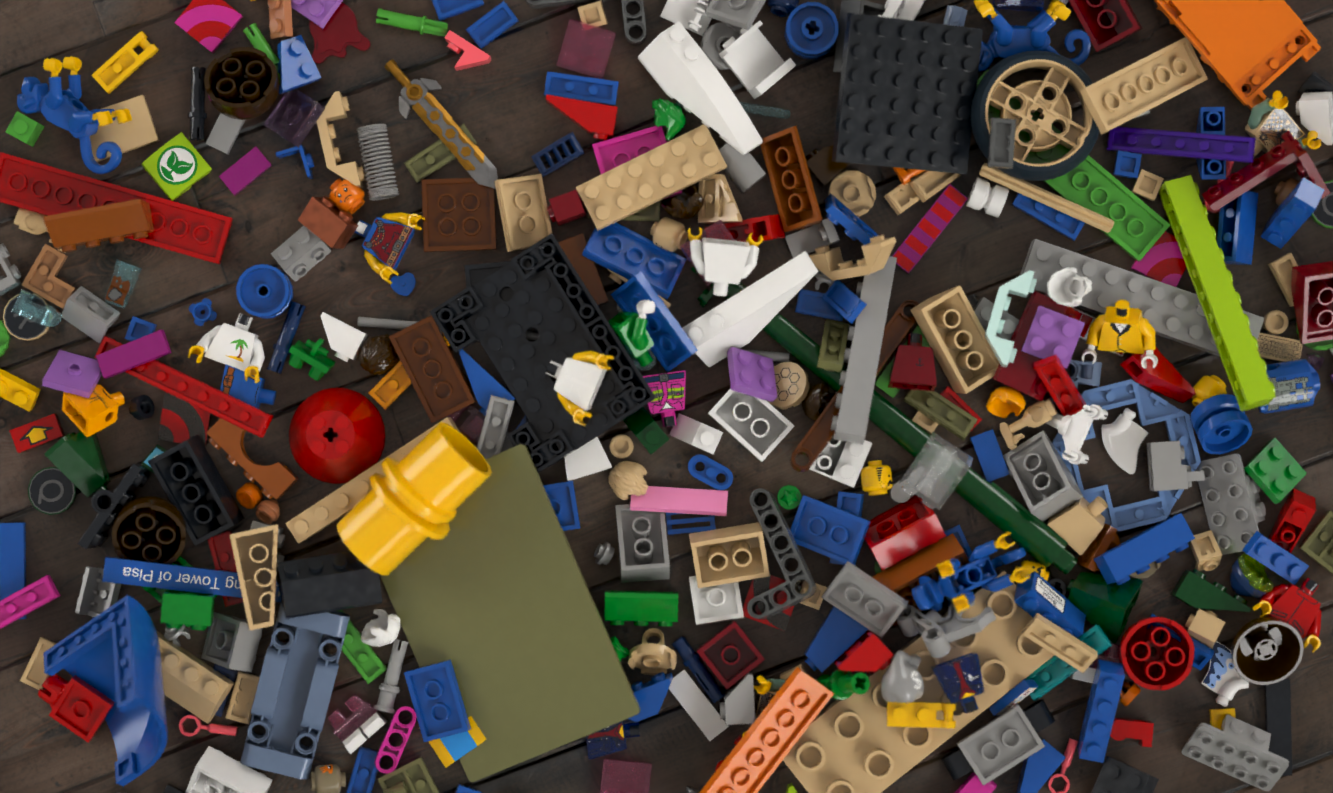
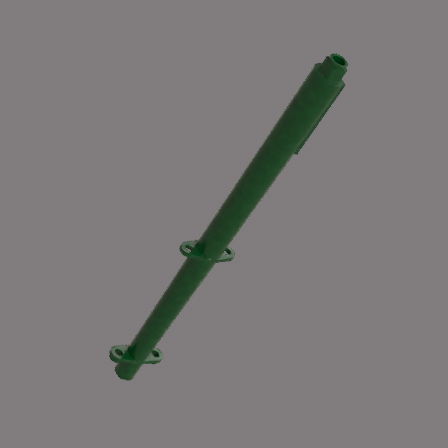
M691 261L690 263L693 265L691 270L705 281L704 275L698 273L693 261ZM705 281L711 287L714 286V282ZM741 282L739 284H728L727 296L723 297L729 299L745 289L746 286ZM713 288L710 291L708 289L703 291L697 299L701 302L699 305L704 307L714 296ZM780 313L762 329L821 380L828 383V386L835 392L842 386L839 385L840 372L827 371L817 367L820 346ZM843 365L842 370L846 371L847 367ZM873 390L868 418L872 423L1002 532H1011L1012 534L1008 535V537L1020 547H1024L1025 551L1039 563L1043 564L1046 568L1052 564L1065 575L1071 571L1078 559L1065 548L1068 543L997 484L986 481L877 391Z

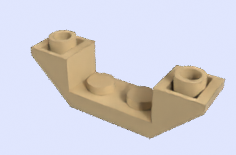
M336 91L316 120L326 166L336 175L362 188V181H365L362 166L358 167L355 161L338 165V162L342 161L339 148L334 147L333 138H336L334 125L329 124V121L347 118L346 111L350 110L347 96L343 97L340 91Z
M884 235L870 238L871 243L861 246L864 258L857 260L855 264H853L852 260L844 262L840 247L830 248L829 245L815 248L816 253L809 256L816 268L832 281L864 276L885 267L896 239L895 237L885 238Z

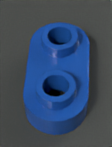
M695 455L689 460L688 470L693 477L717 490H725L731 486L733 474L727 467L705 455ZM697 462L704 464L703 471L696 470L695 465ZM720 473L726 477L723 483H719L716 480L717 475Z

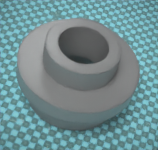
M609 542L597 546L594 552V557H596L595 563L607 565L610 562L615 549L611 547Z

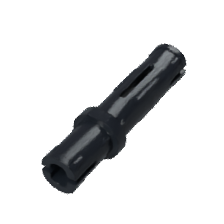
M191 67L190 112L188 113V118L190 119L189 140H204V123L207 118V113H205L204 83L206 68L201 67V69L199 67Z

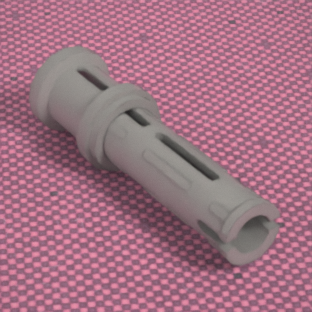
M395 639L393 642L384 683H381L378 687L380 694L377 704L373 707V709L393 714L395 713V709H393L395 698L400 693V687L397 685L409 642L403 640L399 650L401 641L399 639Z

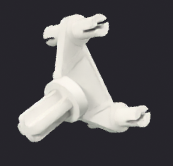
M1084 405L1083 408L1085 409L1073 415L1062 416L1057 413L1051 421L1045 423L1058 429V433L1062 435L1066 449L1064 453H1067L1062 454V457L1071 464L1088 463L1086 461L1089 460L1088 455L1083 454L1080 449L1093 420H1105L1107 417L1104 415L1108 416L1107 410L1102 409L1099 405Z

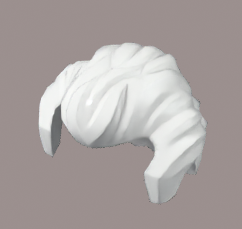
M1066 267L1051 275L1050 280L1047 282L1048 295L1060 305L1075 307L1082 303L1083 296L1092 291V281L1088 277L1077 275L1075 267Z
M374 609L373 614L378 615V618L366 623L361 635L362 642L374 647L393 643L400 630V618L394 614L388 615L383 609Z

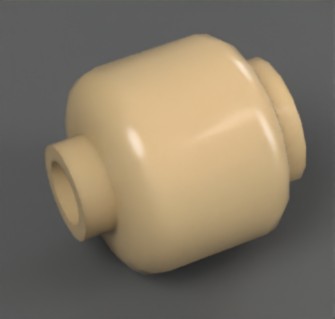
M664 217L659 222H655L650 231V234L653 236V243L669 252L682 249L688 237L684 224L669 217Z

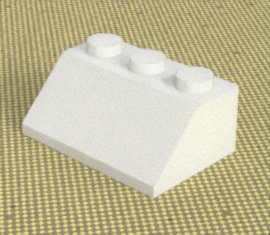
M208 746L195 766L185 793H268L273 780L265 774L257 772L241 764L240 761L225 755L222 751Z

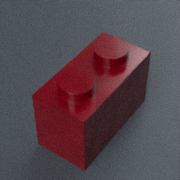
M577 190L549 199L551 205L547 206V210L552 223L557 221L558 225L562 226L586 217Z

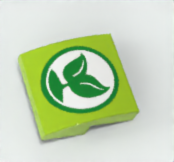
M182 132L164 144L142 163L144 169L171 201H174L191 189L194 183L212 170Z

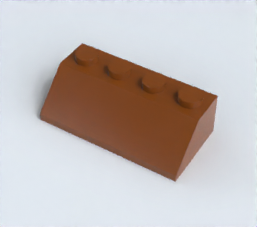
M797 126L762 138L763 143L760 146L784 232L800 230L821 223L822 216Z
M141 199L43 217L54 248L62 249V252L76 251V246L86 245V248L101 246L100 242L108 240L110 244L124 242V237L133 236L134 239H142L148 237V233L154 232L150 205Z
M952 533L937 543L920 550L915 555L898 562L893 567L877 573L872 578L908 601L907 605H912L922 612L924 610H920L917 607L912 595V589L919 585V578L925 575L937 582L938 577L941 575L937 568L938 564L955 558L959 560L960 566L969 563V560ZM896 621L892 624L893 627L898 625Z

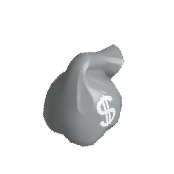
M901 650L894 655L881 682V693L885 701L908 703L921 698L924 692V683L921 674L917 671L921 662V658L918 655H908Z

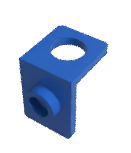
M303 145L275 153L279 159L300 153L307 177L309 179L314 178L311 170L314 167L311 153H306Z

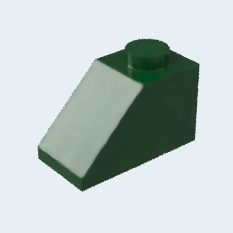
M644 407L623 420L650 454H653L670 440Z

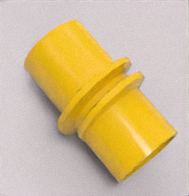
M440 422L400 462L389 457L382 462L381 466L386 476L376 472L369 478L373 489L336 525L337 531L349 550L363 564L380 575L388 576L427 537L443 539L449 533V522L455 518L456 509L491 475L490 465L480 451L462 433L451 425Z

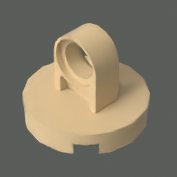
M650 628L644 632L642 644L634 646L629 651L628 664L633 670L635 667L640 668L641 673L645 675H656L661 672L667 674V669H675L677 655L674 650L665 646L662 631L657 628ZM651 636L660 638L657 644L648 643L647 640Z

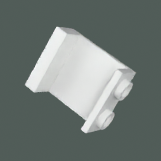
M760 20L754 25L752 24L749 30L740 29L739 31L742 35L737 39L733 36L722 44L724 50L719 53V56L754 99L762 95L796 66L791 58L784 62L758 28L763 24Z

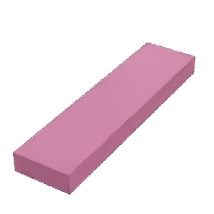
M648 486L645 495H631L630 510L727 516L728 491Z

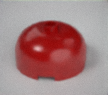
M1146 617L1132 624L1124 633L1119 646V659L1125 674L1134 683L1146 689L1162 691L1179 685L1187 678L1192 670L1195 649L1189 633L1177 622L1164 617ZM1154 622L1163 624L1175 631L1182 641L1179 642L1171 637L1170 632L1164 627L1151 625L1146 630L1147 626ZM1150 647H1154V648H1155V654L1152 655V656H1150V654H1151V648H1150Z

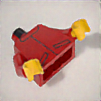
M1307 577L1300 588L1291 583L1287 585L1280 584L1266 591L1260 602L1253 606L1254 611L1261 608L1262 615L1260 617L1268 615L1269 617L1282 619L1292 625L1302 639L1307 638L1303 642L1304 649L1309 643L1313 647L1312 652H1315L1320 647L1321 603L1311 597L1319 585Z

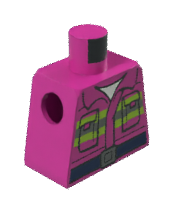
M685 370L643 376L656 397L648 403L651 414L661 413L663 427L676 426L675 411L685 410Z

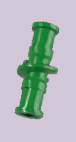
M838 669L831 676L821 675L816 679L834 693L832 698L836 700H845L853 693L864 694L870 687L869 677L863 672H856L853 675L850 671Z

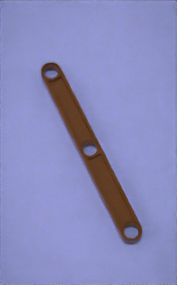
M904 301L885 326L876 377L897 350L898 345L902 343L916 324L915 318L906 316L903 309L905 307L914 308L919 305L917 301ZM843 385L840 387V389L837 391V393H841V394H842V392H843ZM837 393L793 451L790 464L794 470L798 472L809 470L835 435V431L831 430L833 415L838 416L839 408L835 407ZM799 454H804L808 457L809 462L804 466L798 465L795 457Z

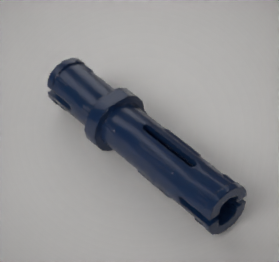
M291 301L276 344H273L272 348L274 351L267 367L268 370L282 374L288 354H291L289 350L306 306Z
M683 635L675 640L671 645L680 655L683 665L688 667L712 703L724 697L725 693L699 659L700 655L698 652H694L685 636Z

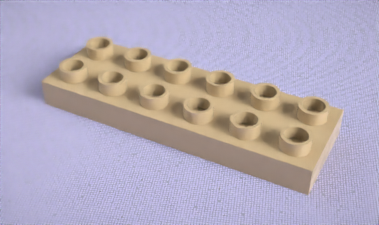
M999 570L997 572V578L1006 575L1007 573L1004 570ZM1013 582V585L997 592L985 590L981 586L973 591L975 604L966 609L961 617L964 619L976 617L986 607H990L996 619L989 623L982 631L950 642L951 649L946 656L941 658L932 657L920 634L900 649L908 655L916 654L921 658L917 671L923 678L924 692L921 698L913 702L956 703V711H953V720H956V728L886 726L887 701L884 700L881 693V682L888 667L883 671L878 669L876 672H871L867 675L870 680V687L866 693H853L845 700H835L817 715L783 759L784 763L808 793L883 792L1052 658L1054 654L1023 635V629L1033 617L1014 602L1016 584ZM946 612V613H945L943 616H941V617H942V618L947 617V616H948V612ZM963 660V663L960 662L962 672L967 671L964 678L968 677V674H971L973 677L980 675V678L969 682V684H981L978 685L981 687V691L980 688L974 689L977 694L959 700V696L957 698L951 696L953 692L958 690L957 687L949 692L945 688L946 686L954 687L953 684L959 685V683H955L957 678L953 677L957 673L952 662ZM974 701L977 710L967 713L964 704ZM937 710L936 719L943 720L944 711Z

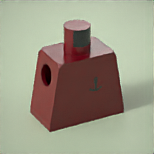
M908 334L907 345H898L888 388L934 392L937 380L933 348L922 347L921 334Z

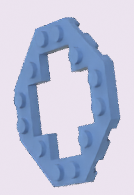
M1131 379L1082 391L1081 396L1086 405H1099L1104 410L1135 403L1141 426L1164 421L1169 441H1180V445L1184 446L1185 458L1181 460V464L1190 465L1191 471H1195L1198 468L1201 459L1190 415L1176 408L1168 403V401L1148 391ZM1091 424L1085 440L1096 438L1093 424ZM1057 433L1052 441L1055 449L1074 477L1083 497L1089 503L1098 496L1105 500L1108 507L1101 514L1105 518V523L1114 527L1117 531L1166 520L1172 507L1184 491V489L1157 491L1158 497L1113 507L1107 484L1084 490L1078 465L1071 464L1062 457V454H1067L1064 453L1066 449L1062 435Z

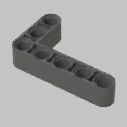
M599 0L525 1L529 7L539 9L592 3ZM621 0L626 40L631 45H641L647 35L643 0ZM631 4H636L640 8V11L635 15H631L626 11L627 7ZM632 28H639L643 34L640 38L634 39L630 37L629 32Z
M759 488L751 493L750 504L786 579V582L749 601L747 610L750 616L764 620L812 597L816 592V584L775 496L770 491ZM761 494H766L768 498L764 506H759L757 502ZM776 515L778 523L774 528H770L768 526V519ZM782 537H786L788 546L780 550L778 541ZM796 559L798 561V568L791 572L788 569V563L790 560ZM805 580L809 588L807 592L801 594L798 590V585ZM781 591L787 594V600L783 604L777 602V595ZM759 602L765 604V611L761 615H758L755 610Z

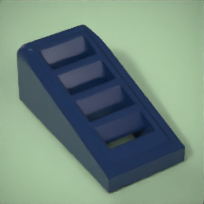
M571 132L534 154L531 158L544 178L585 155L574 133ZM565 143H571L575 151L573 154L570 153ZM560 146L562 147L564 153L567 156L564 159H562L559 151L557 150V148ZM551 151H553L558 160L556 164H554L549 155ZM542 156H545L550 168H545L540 159Z

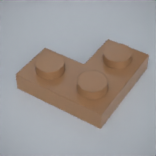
M45 243L24 279L22 286L64 309L67 299L77 290V288L56 277L68 256Z

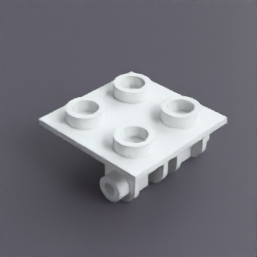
M667 0L660 17L673 23L679 21L684 28L703 36L712 19L707 17L705 13L711 0Z

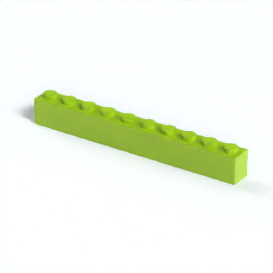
M1191 175L1165 181L1159 189V195L1239 408L1242 412L1267 405L1275 398V387L1269 381L1266 373V363L1259 355L1258 342L1251 334L1249 318L1243 313L1240 295L1238 292H1235L1232 284V274L1230 270H1227L1224 263L1223 250L1218 247L1216 242L1215 229L1213 226H1210L1208 221L1207 208L1200 200L1199 187L1193 181Z

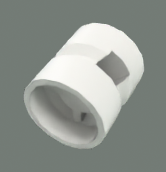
M977 177L966 206L975 210L984 208L985 214L998 218L1006 202L1009 189L998 184L991 187L987 180Z

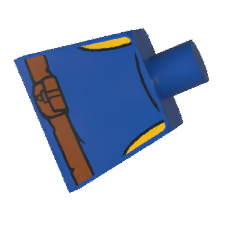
M225 365L221 391L258 409L260 408V403L274 405L276 399V391L264 389V378L259 377V382L255 383V376L251 375L245 381L244 371Z

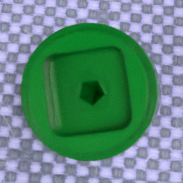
M787 485L778 491L777 501L785 509H794L801 502V493L796 487Z

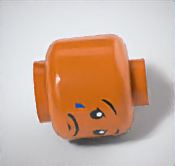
M339 178L330 186L332 191L329 199L335 203V207L339 211L344 210L353 214L365 203L363 199L365 193L361 187L355 186L346 179L342 181Z

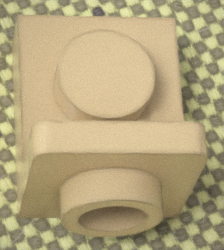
M1212 530L1194 535L1195 539L1188 543L1197 561L1196 570H1214L1220 565L1222 553Z

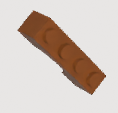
M220 418L206 432L210 436L208 441L216 449L222 448L228 453L225 457L234 466L239 464L245 470L243 472L245 477L252 483L257 481L262 486L261 492L270 500L273 497L276 500L280 499L299 479L283 462H277L268 466L254 462L247 455L244 447L246 430Z

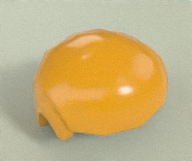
M1002 386L991 392L986 408L990 413L1000 418H1007L1010 413H1015L1017 417L1024 410L1026 402L1019 391L1011 387Z

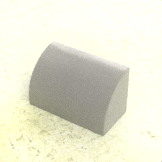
M728 143L719 149L727 165L724 171L742 194L765 177L766 173L749 152L743 156Z

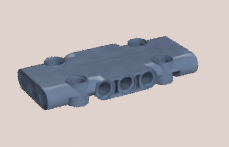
M281 600L251 710L252 717L240 760L241 764L297 779H309L320 732L323 730L339 668L338 662L350 615L339 611H331L286 619ZM280 631L287 632L290 640L281 642L277 638V633ZM327 643L334 644L337 647V652L334 654L327 653L324 645ZM255 725H262L265 727L266 733L258 735L254 732L253 727ZM308 736L313 740V744L311 746H304L301 743V738Z

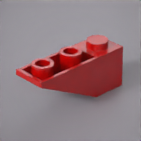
M1157 347L1156 350H1153V354L1158 358V364L1154 369L1151 359H1146L1147 367L1145 369L1141 365L1142 359L1146 356V350L1144 354L1131 353L1120 364L1135 382L1176 401L1184 403L1196 395L1195 389L1161 354Z
M1293 488L1278 515L1269 539L1291 553L1316 511L1315 497Z

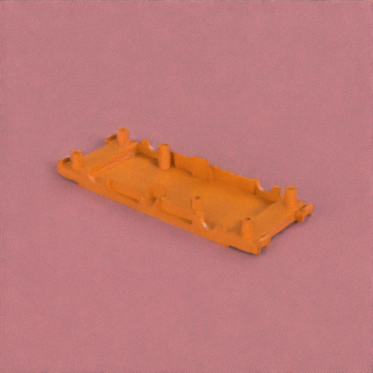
M1154 0L1158 5L1157 10L1162 11L1167 16L1170 24H1175L1201 54L1200 59L1215 71L1219 81L1224 83L1238 100L1250 110L1266 99L1267 96L1263 93V90L1298 58L1301 57L1307 62L1321 50V46L1317 43L1318 40L1284 0Z

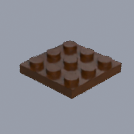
M473 178L421 180L423 217H425V220H423L424 252L497 250L494 188L479 185Z

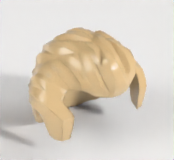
M623 461L612 468L608 476V482L617 497L622 500H628L630 498L629 495L641 496L646 494L648 485L643 475L646 476L647 471L641 464Z

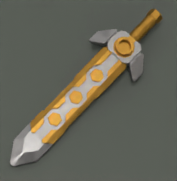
M394 59L387 62L384 66L386 70L390 71L404 87L401 90V96H399V112L403 117L407 119L411 109L410 106H412V109L431 131L441 139L458 159V162L479 185L496 189L494 181L498 180L497 168L477 145H474L436 98L428 92L442 89L438 82L426 78L410 81L397 66Z

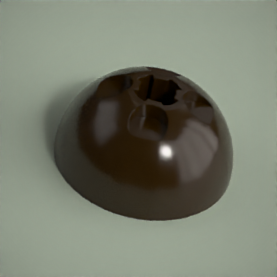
M1260 617L1249 621L1237 632L1232 643V662L1237 673L1244 680L1257 685H1270L1286 679L1297 669L1303 657L1304 645L1298 631L1288 622L1275 617Z

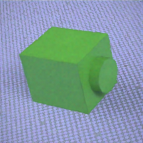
M17 111L6 133L33 147L45 126Z

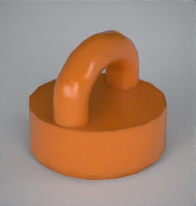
M251 482L245 483L236 492L238 502L248 509L254 508L263 498L259 487Z
M1123 682L1122 688H1126L1128 691L1124 693L1121 690L1119 702L1124 706H1128L1140 693L1141 689L1135 683L1131 686L1129 683Z

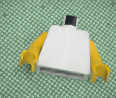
M591 350L575 353L573 357L566 358L563 365L554 361L549 363L546 374L557 379L554 390L558 392L557 398L565 410L573 417L575 423L586 426L583 423V417L591 418V413L584 410L591 409L606 371L611 370V367L607 366V360L614 359L612 355L600 354Z

